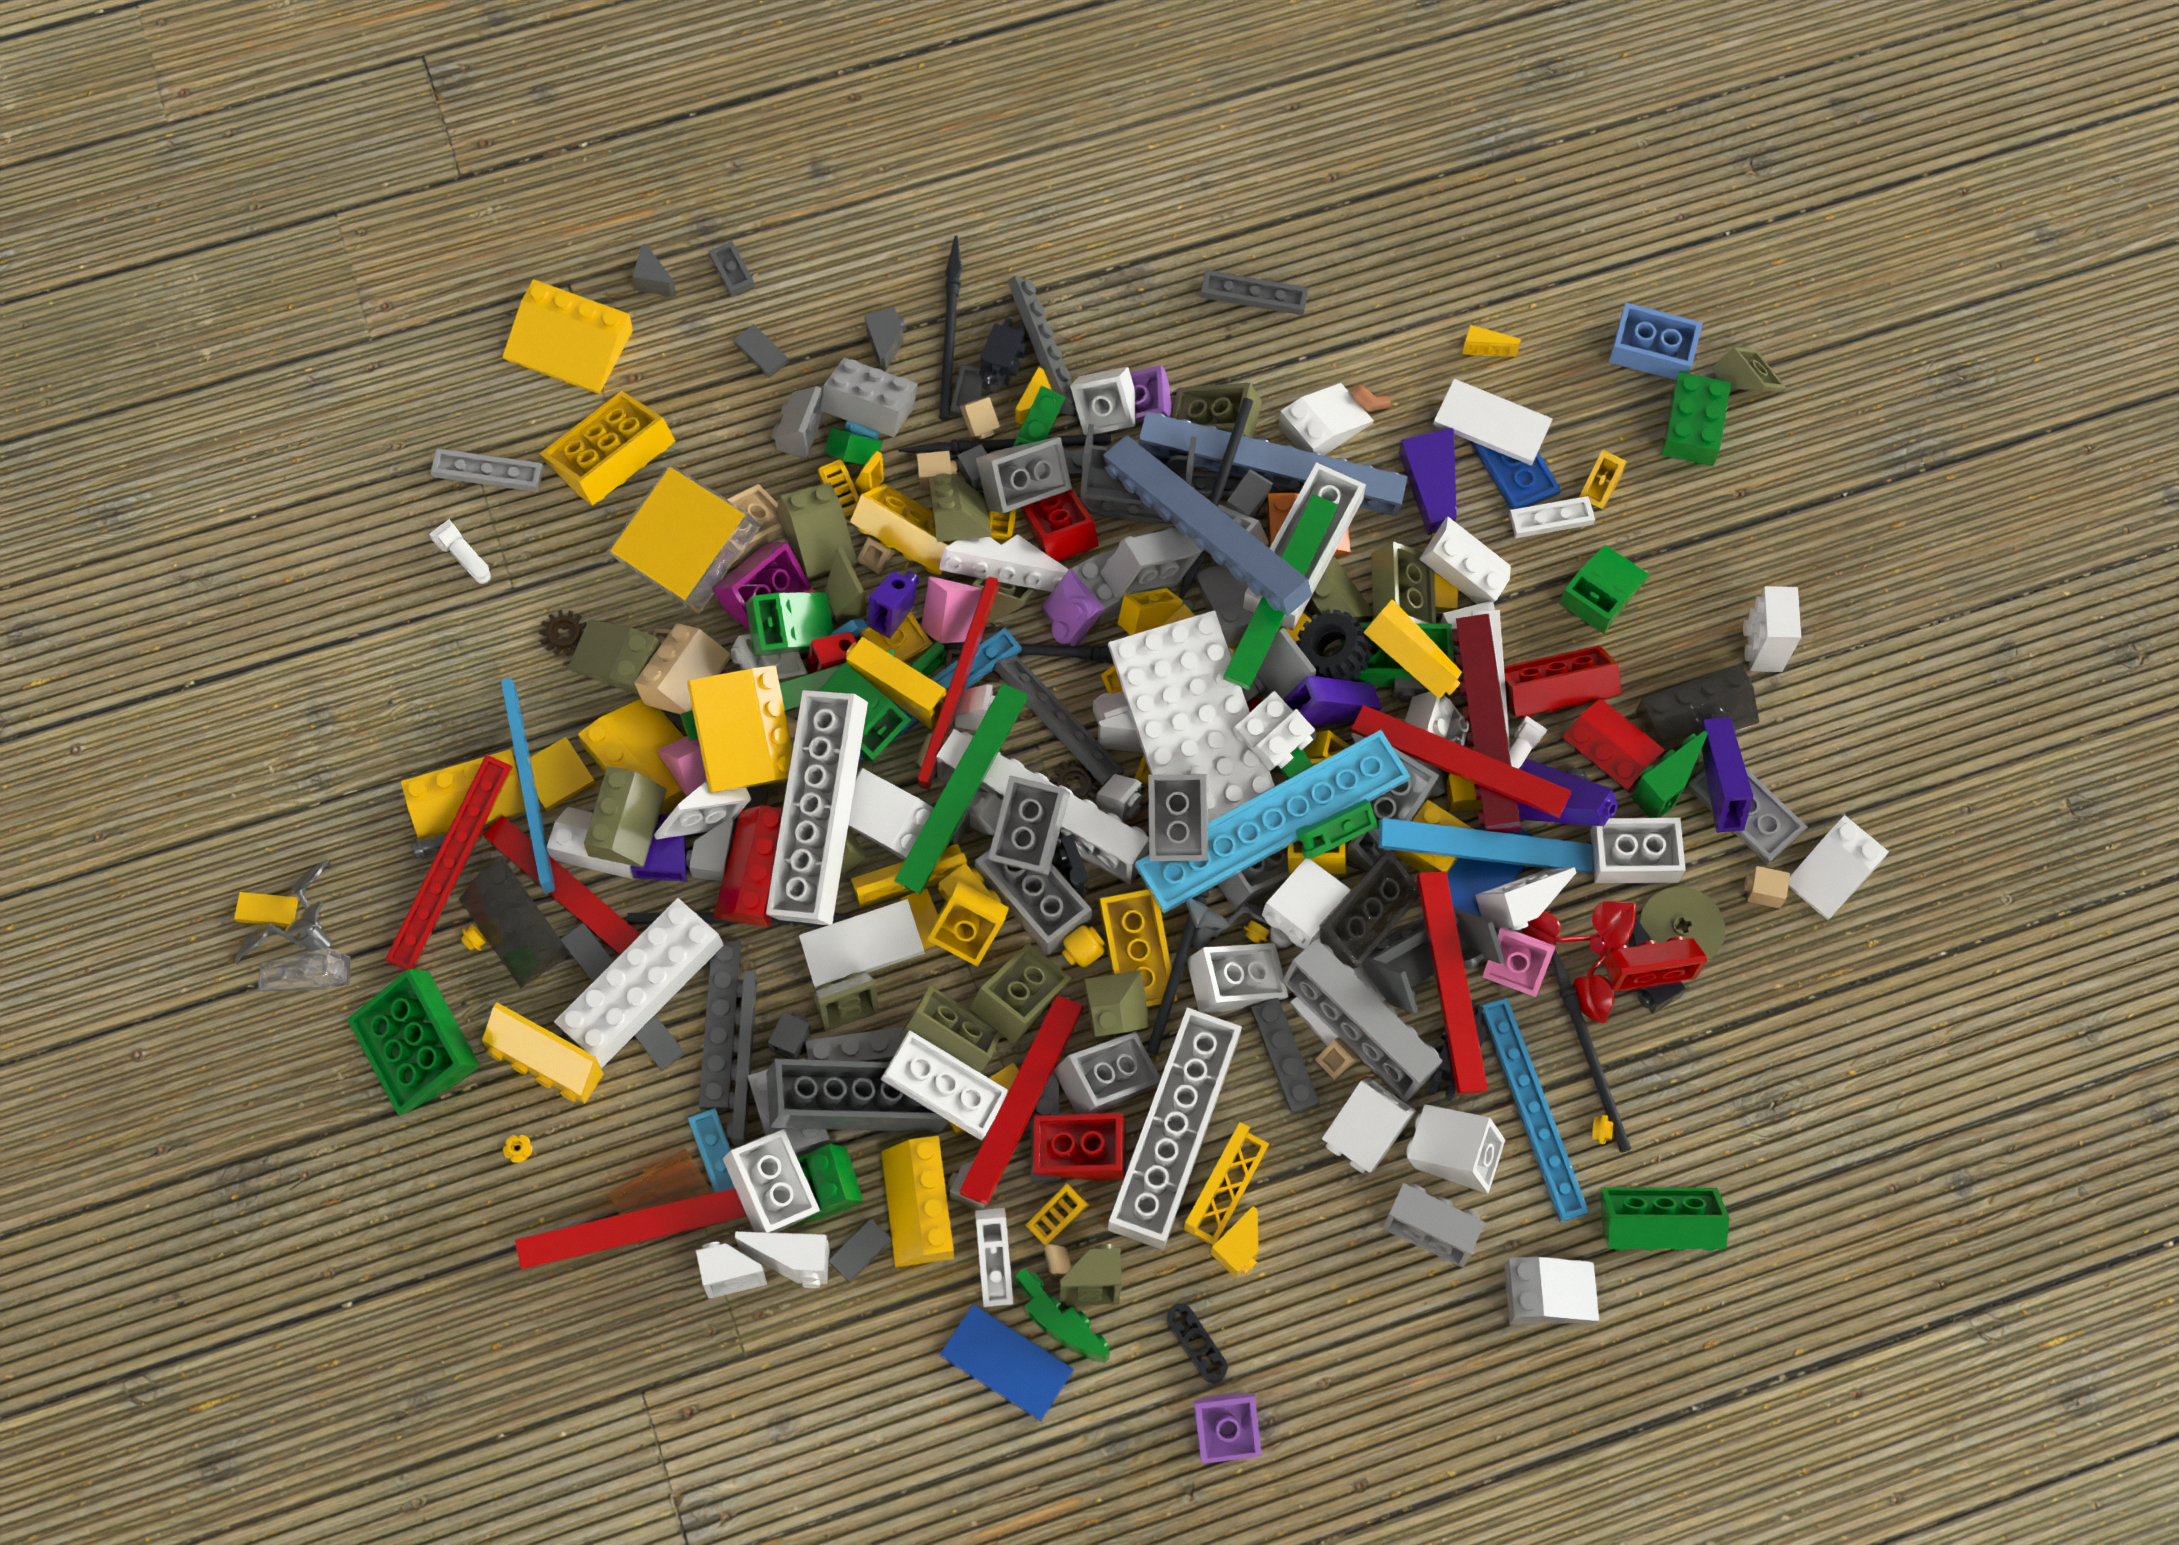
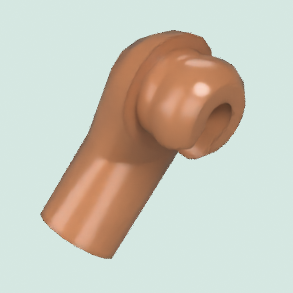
M1362 385L1356 386L1353 389V399L1366 411L1391 407L1389 395L1375 397Z

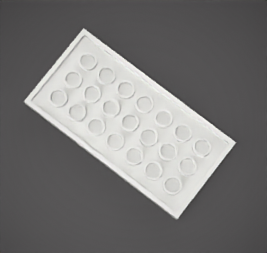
M1215 610L1108 643L1151 775L1208 774V823L1275 787L1269 769L1232 730L1250 712L1242 688L1223 680L1224 673L1231 661V656Z

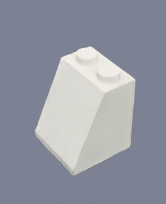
M1305 858L1266 902L1262 917L1265 918L1270 926L1278 928L1288 935V938L1294 944L1301 945L1306 949L1342 917L1352 890L1312 860Z
M1367 1078L1362 1080L1322 1139L1327 1142L1325 1147L1338 1156L1344 1154L1351 1159L1350 1165L1362 1173H1365L1366 1170L1371 1173L1382 1161L1417 1111L1372 1079Z
M1424 1104L1422 1114H1419L1416 1119L1414 1138L1407 1146L1408 1160L1417 1170L1489 1194L1505 1143L1504 1137L1490 1117Z

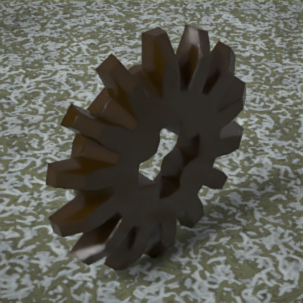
M560 610L558 611L559 617L555 618L550 614L551 622H542V625L547 629L539 630L540 635L546 636L540 642L541 644L550 643L545 648L548 652L556 647L555 655L558 656L561 650L565 649V655L568 656L570 655V647L576 650V643H579L584 632L582 629L586 627L587 622L579 624L582 618L580 614L574 619L572 618L573 611L569 610L568 615L563 616V612ZM569 628L570 637L568 639L566 637L559 639L558 630Z
M1072 760V767L1069 768L1065 762L1062 763L1064 769L1062 772L1055 768L1054 772L1058 775V778L1050 777V782L1057 784L1058 787L1061 785L1070 790V785L1067 782L1078 778L1080 779L1079 784L1083 787L1072 791L1073 795L1081 800L1086 799V796L1091 799L1096 798V795L1091 793V791L1100 789V786L1093 785L1098 780L1091 777L1092 773L1089 770L1086 771L1083 764L1081 767H1076V760Z

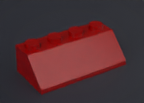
M1600 645L1504 666L1507 708L1515 717L1519 718L1531 717L1533 713L1542 711L1555 712L1560 707L1569 705L1581 706L1587 701L1598 700L1599 698L1608 700L1613 695L1621 694L1618 663Z
M760 805L742 810L739 813L713 916L714 919L769 928L772 917L766 914L783 813L782 808Z

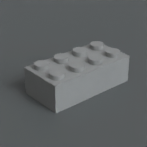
M990 849L975 860V869L982 876L984 883L990 890L992 889L996 892L1002 904L1009 907V912L1047 955L1063 944V939L1079 926H1086L1091 922L1092 909L1052 864L1048 876L993 862L988 859Z

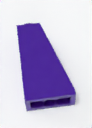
M1453 428L1401 440L1398 453L1405 473L1408 476L1407 478L1427 535H1431L1438 531L1446 517H1449L1454 522L1457 518Z
M1306 676L1283 699L1293 712L1297 709L1311 726L1353 723L1363 705L1377 711L1382 709L1373 684L1317 676Z
M1731 718L1704 719L1700 734L1703 731H1706L1708 734L1701 750L1716 832L1744 831L1753 793Z
M1527 758L1519 768L1571 790V795L1560 818L1517 801L1520 820L1604 827L1609 818L1613 817L1616 813L1618 803L1611 788Z

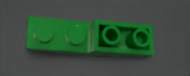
M1041 385L1013 447L1046 440L1065 400V396Z
M1024 1268L1016 1274V1283L1031 1300L1025 1305V1313L1039 1328L1059 1344L1079 1355L1103 1363L1109 1360L1110 1353L1108 1349H1110V1345L1101 1334L1096 1336L1089 1328L1091 1322L1081 1310L1076 1312L1073 1307H1070L1062 1314V1305L1054 1295L1048 1297L1042 1289L1044 1283L1035 1272L1030 1274Z

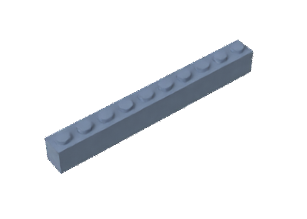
M1146 412L1138 444L1154 457L1169 460L1174 456H1188L1191 436L1197 437L1194 467L1219 472L1231 433L1218 430L1213 426L1194 424L1186 419L1178 420L1166 417L1161 413ZM1242 434L1229 475L1244 478L1251 469L1273 483L1272 486L1300 493L1317 462L1366 484L1360 508L1397 517L1402 505L1408 476L1400 475L1396 471L1376 469L1367 464L1351 463L1343 458L1323 456L1315 451L1299 450L1291 445H1279L1271 443L1266 439L1246 437Z
M1128 435L1103 454L1106 463L1105 470L1112 479H1119L1128 492L1131 494L1135 492L1148 508H1155L1165 522L1171 521L1181 535L1184 537L1188 535L1192 538L1194 544L1201 551H1208L1218 565L1222 566L1224 564L1229 568L1231 574L1240 581L1242 579L1245 581L1255 595L1259 596L1261 594L1266 598L1268 604L1275 611L1280 610L1289 616L1312 596L1309 581L1304 575Z

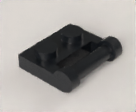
M1070 834L1061 837V848L1057 849L1059 855L1057 862L1061 874H1067L1071 886L1084 900L1086 897L1084 883L1087 880V872L1073 836Z

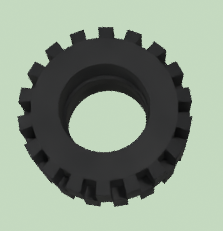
M1336 609L1333 610V613L1325 610L1322 611L1323 615L1321 616L1313 615V620L1310 623L1306 621L1303 624L1305 629L1304 631H1299L1297 636L1300 640L1296 641V644L1316 669L1315 676L1351 681L1350 679L1355 676L1358 679L1361 676L1359 672L1367 669L1366 661L1371 660L1372 657L1369 651L1372 650L1370 638L1363 633L1364 629L1350 613L1344 612L1342 614L1340 610ZM1338 639L1346 640L1344 647L1339 653L1330 657H1322L1323 651L1328 644Z

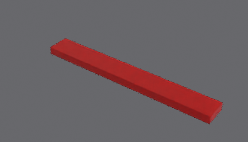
M990 576L986 578L917 778L920 788L930 790L937 770L936 756L947 741L999 590L997 578Z
M1365 705L1362 706L1351 728L1353 733L1365 738L1382 730L1390 745L1403 754L1557 818H1560L1571 795V790Z
M487 754L485 755L385 958L386 962L404 970L415 968L513 768L511 765Z
M502 815L483 834L484 839L541 887L532 840ZM549 856L556 889L548 894L577 920L584 923L593 934L620 956L641 934Z
M1446 871L1419 873L1416 878L1457 1095L1485 1093L1488 1090L1447 873Z
M1056 995L959 1190L961 1196L988 1205L1083 1011L1082 1004Z
M733 1188L515 1239L520 1269L524 1270L748 1216L736 1189Z

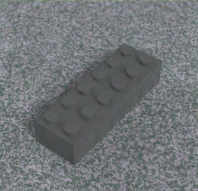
M775 1059L766 1072L770 1128L941 1132L949 1121L882 1081L881 1077L890 1062Z

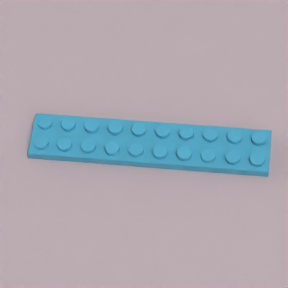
M1379 730L1209 822L1207 861H1150L1149 854L1136 861L1135 866L1162 912L1166 913L1188 901V899L1201 894L1298 841L1296 835L1298 828L1312 825L1364 799L1370 802L1407 782L1411 776L1382 730Z

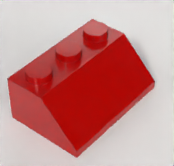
M1601 698L1582 713L1563 735L1565 742L1628 793L1633 790L1634 785L1641 779L1639 776L1641 772L1648 766L1654 765L1665 752V749Z
M1683 936L1672 937L1667 942L1656 943V941L1651 940L1642 942L1636 947L1628 948L1627 945H1624L1618 949L1611 948V951L1608 952L1604 959L1608 979L1614 992L1695 980L1708 961L1706 954L1695 939H1684Z

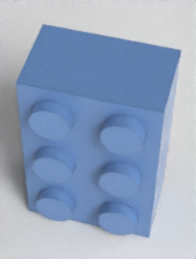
M1625 303L1609 363L1676 380L1679 372L1689 374L1703 323Z

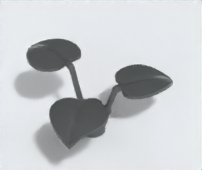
M328 860L308 870L292 887L290 893L292 895L297 893L305 908L299 918L294 920L285 931L272 926L273 924L268 922L252 932L245 939L235 958L237 965L241 957L252 951L266 936L273 933L296 943L300 948L305 946L315 957L321 955L332 944L333 941L321 930L322 926L317 921L322 902L318 901L309 906L304 897L306 888L315 881L324 867L331 866ZM298 932L297 935L300 937V939H298V938H296V937H294V936H292V935H290V934H293V933Z
M1188 899L1187 901L1189 912L1196 926L1191 945L1198 949L1207 947L1213 936L1217 938L1221 931L1227 929L1243 913H1250L1254 918L1267 923L1265 918L1262 917L1265 906L1253 901H1246L1245 906H1242L1227 920L1194 899Z

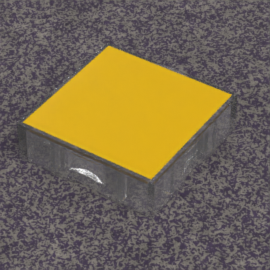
M669 463L609 547L607 553L620 564L647 582L655 584L670 597L699 615L714 594L712 587L724 578L727 570L742 555L762 525L749 513Z

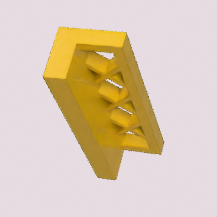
M958 844L946 847L926 886L940 882L963 864H967L965 854L961 853ZM904 861L851 878V884L860 907L911 891L894 881Z
M1239 1122L1184 1226L1185 1231L1211 1245H1214L1220 1239L1269 1147V1143L1250 1134V1127ZM1245 1140L1260 1147L1256 1157L1244 1160L1241 1147ZM1238 1155L1240 1161L1233 1163ZM1252 1163L1250 1169L1247 1170L1246 1165ZM1242 1166L1245 1175L1243 1182L1231 1185L1227 1175L1229 1170ZM1225 1180L1226 1186L1220 1188L1223 1181ZM1239 1188L1234 1197L1233 1189ZM1228 1191L1232 1201L1230 1206L1217 1210L1214 1202L1216 1194ZM1211 1205L1213 1212L1207 1213ZM1226 1213L1222 1221H1220L1219 1215ZM1215 1216L1218 1228L1214 1236L1198 1229L1203 1219Z

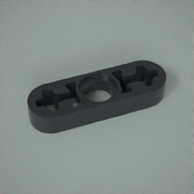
M1182 1303L1173 1305L1169 1309L1166 1318L1169 1329L1202 1378L1208 1383L1221 1382L1228 1370L1225 1358L1192 1309ZM1175 1312H1178L1180 1315L1187 1314L1185 1323L1189 1329L1192 1325L1196 1327L1188 1331L1184 1337L1181 1335V1333L1185 1332L1183 1325L1180 1322L1176 1324L1173 1322ZM1198 1335L1205 1340L1206 1346L1203 1350L1193 1351L1189 1347L1188 1341L1192 1336ZM1209 1350L1213 1352L1209 1354L1211 1362L1214 1365L1218 1363L1221 1365L1219 1375L1217 1376L1214 1372L1207 1373L1209 1364L1205 1358L1201 1362L1197 1359L1204 1357Z

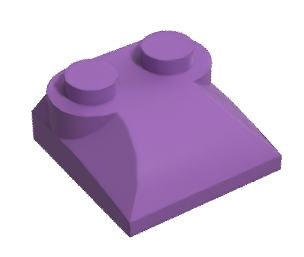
M1162 365L1131 372L1130 375L1135 390V423L1144 422L1146 412L1161 413L1169 417L1171 414L1170 385Z
M1072 569L1066 572L1041 606L1052 623L1054 638L1059 643H1067L1073 647L1080 643L1105 610L1104 606Z
M1237 1392L1213 1395L1194 1401V1415L1196 1418L1201 1464L1262 1456L1254 1393Z

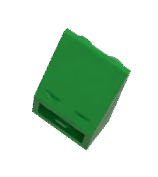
M1604 545L1567 585L1559 604L1604 634L1650 574L1607 545Z
M827 592L756 595L746 602L754 657L809 650L812 640L832 636L831 634H833Z
M844 663L818 690L820 692L856 694L868 702L860 748V756L865 761L874 760L911 721L887 696L847 663Z
M1703 731L1698 736L1695 734L1690 735L1682 743V748L1678 751L1670 750L1661 758L1662 762L1656 767L1650 765L1639 775L1641 779L1634 785L1636 790L1632 799L1649 818H1661L1675 807L1708 733L1706 731Z
M827 1144L797 1158L820 1211L786 1229L838 1214L863 1202L847 1147Z

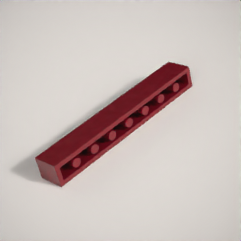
M1489 613L1456 618L1457 628L1452 629L1454 645H1460L1461 654H1455L1457 667L1463 670L1464 679L1459 680L1461 696H1467L1468 705L1463 706L1465 722H1471L1472 731H1466L1469 748L1474 747V750L1512 766ZM1474 784L1476 800H1482L1483 809L1478 810L1480 827L1486 826V831L1500 833L1521 831L1517 801Z

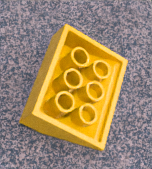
M533 279L521 300L503 359L600 394L633 331L630 315Z
M620 391L540 452L539 455L581 498L593 506L603 500L616 487L625 483L638 470L643 469L652 459L665 452L676 441L663 417L625 392Z
M776 666L752 668L687 681L709 793L788 780L793 748Z
M639 699L598 718L578 733L583 749L604 773H606L607 766L635 771L666 788L667 791L660 814H667L687 797L657 753L659 749L684 738L682 733L660 709L644 705L642 699Z

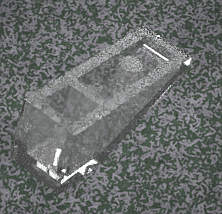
M323 948L260 963L258 991L326 990L348 985L351 957L330 948Z

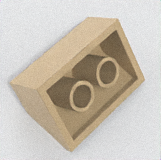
M676 623L634 684L644 705L677 714L692 710L687 681L719 675L731 659V654L699 628Z

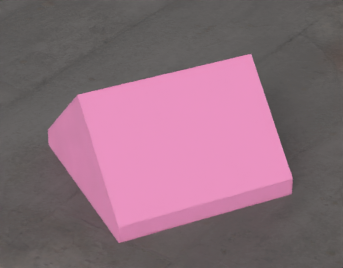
M930 576L921 625L924 632L940 643L965 642L983 588Z
M686 736L658 750V755L687 797L707 781L699 739L689 742Z
M1501 926L1497 937L1505 962L1499 964L1488 960L1482 977L1536 997L1555 946Z

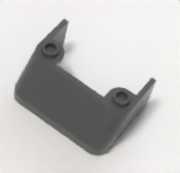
M1089 424L1083 452L1080 498L1089 514L1173 524L1171 521L1165 522L1155 508H1148L1135 492L1133 494L1128 492L1119 479L1114 480L1108 475L1105 470L1106 463L1103 454L1109 449L1093 445L1094 425ZM1191 436L1189 455L1174 456L1167 462V467L1190 486L1192 484L1197 437Z
M1453 908L1464 967H1475L1484 958L1499 964L1504 963V956L1493 922ZM1424 916L1359 953L1363 969L1388 1004L1412 1014L1418 1012L1413 986L1435 974Z

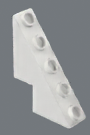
M1018 534L1002 545L990 537L956 540L944 549L939 566L941 571L982 579L990 576L997 578L998 582L1050 592L1055 589L1069 570Z

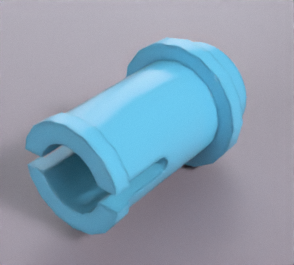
M847 421L845 425L846 431L874 439L879 437L880 432Z

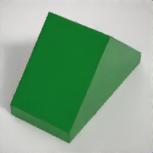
M831 427L824 453L843 461L866 465L876 451L880 452L883 441Z

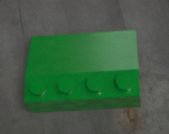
M407 969L347 1019L398 1115L409 1112L459 1084L480 1067L477 1058L429 971Z

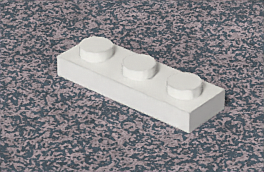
M1588 496L1513 509L1509 513L1515 538L1593 525L1595 522Z

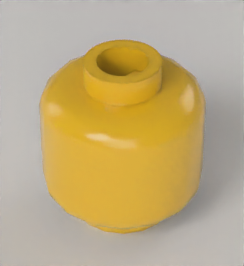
M1081 925L1063 939L1066 949L1062 953L1071 965L1077 963L1081 967H1087L1104 954L1103 945L1106 943L1093 926L1088 928L1085 925Z

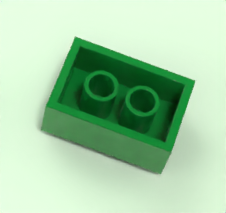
M1683 372L1678 373L1671 394L1661 451L1662 456L1714 466L1720 452L1731 382Z

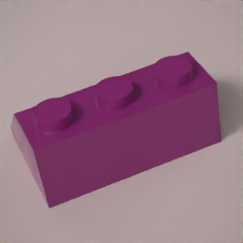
M767 542L712 587L724 611L749 631L746 602L752 596L773 593H803L804 590L808 591L812 588L787 542Z

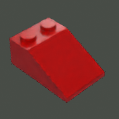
M1073 489L1020 507L1039 549L1057 562L1079 553H1085L1099 546L1094 520Z
M1122 1113L1034 1116L1033 1173L1035 1175L1094 1181L1124 1180L1126 1176V1122Z

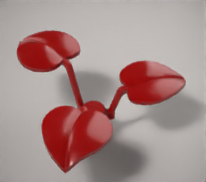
M1607 900L1597 904L1592 915L1593 926L1598 931L1595 934L1559 937L1557 935L1560 931V923L1554 915L1547 911H1543L1538 918L1527 921L1529 926L1522 928V934L1554 945L1555 949L1556 942L1590 941L1591 950L1600 955V958L1587 971V977L1580 976L1574 980L1573 987L1576 989L1575 995L1578 997L1581 1012L1598 1023L1603 1024L1608 1021V1016L1614 1004V990L1611 983L1604 976H1593V974L1604 962L1611 948H1621L1628 942L1635 921L1636 903Z

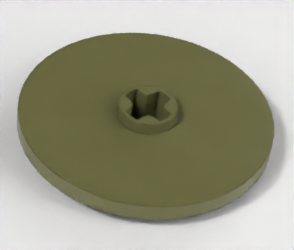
M1671 887L1653 895L1644 906L1639 920L1647 934L1656 943L1667 942L1668 939L1676 936H1683L1684 939L1694 938L1706 954L1707 962L1718 953L1725 937V923L1717 905L1702 892L1688 887ZM1679 922L1683 926H1688L1685 933H1683L1682 929H1676Z

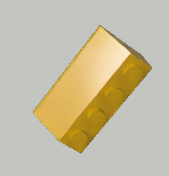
M886 484L861 494L850 523L857 526L860 532L879 539L881 544L900 551L906 559L922 564L928 572L935 575L946 573V571L939 569L943 552L947 546L956 540L937 542L931 510Z
M511 749L489 755L511 765L513 768L485 825L496 822L502 815L509 818L526 813L518 767ZM484 757L401 781L407 807L419 840L441 834V832H444L446 836Z
M497 1002L494 1005L482 1039L487 1049L486 1053L498 1061H501L502 1058L512 1063L510 1066L523 1075H526L527 1072L536 1076L535 1080L546 1088L550 1089L551 1086L561 1090L560 1094L569 1101L575 1102L579 1100L586 1103L604 1075L597 1058Z
M939 1136L909 1139L881 1151L895 1267L954 1259Z

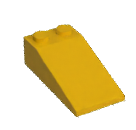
M1149 889L1097 898L1113 975L1141 970L1147 1007L1161 1004L1172 968L1161 910Z

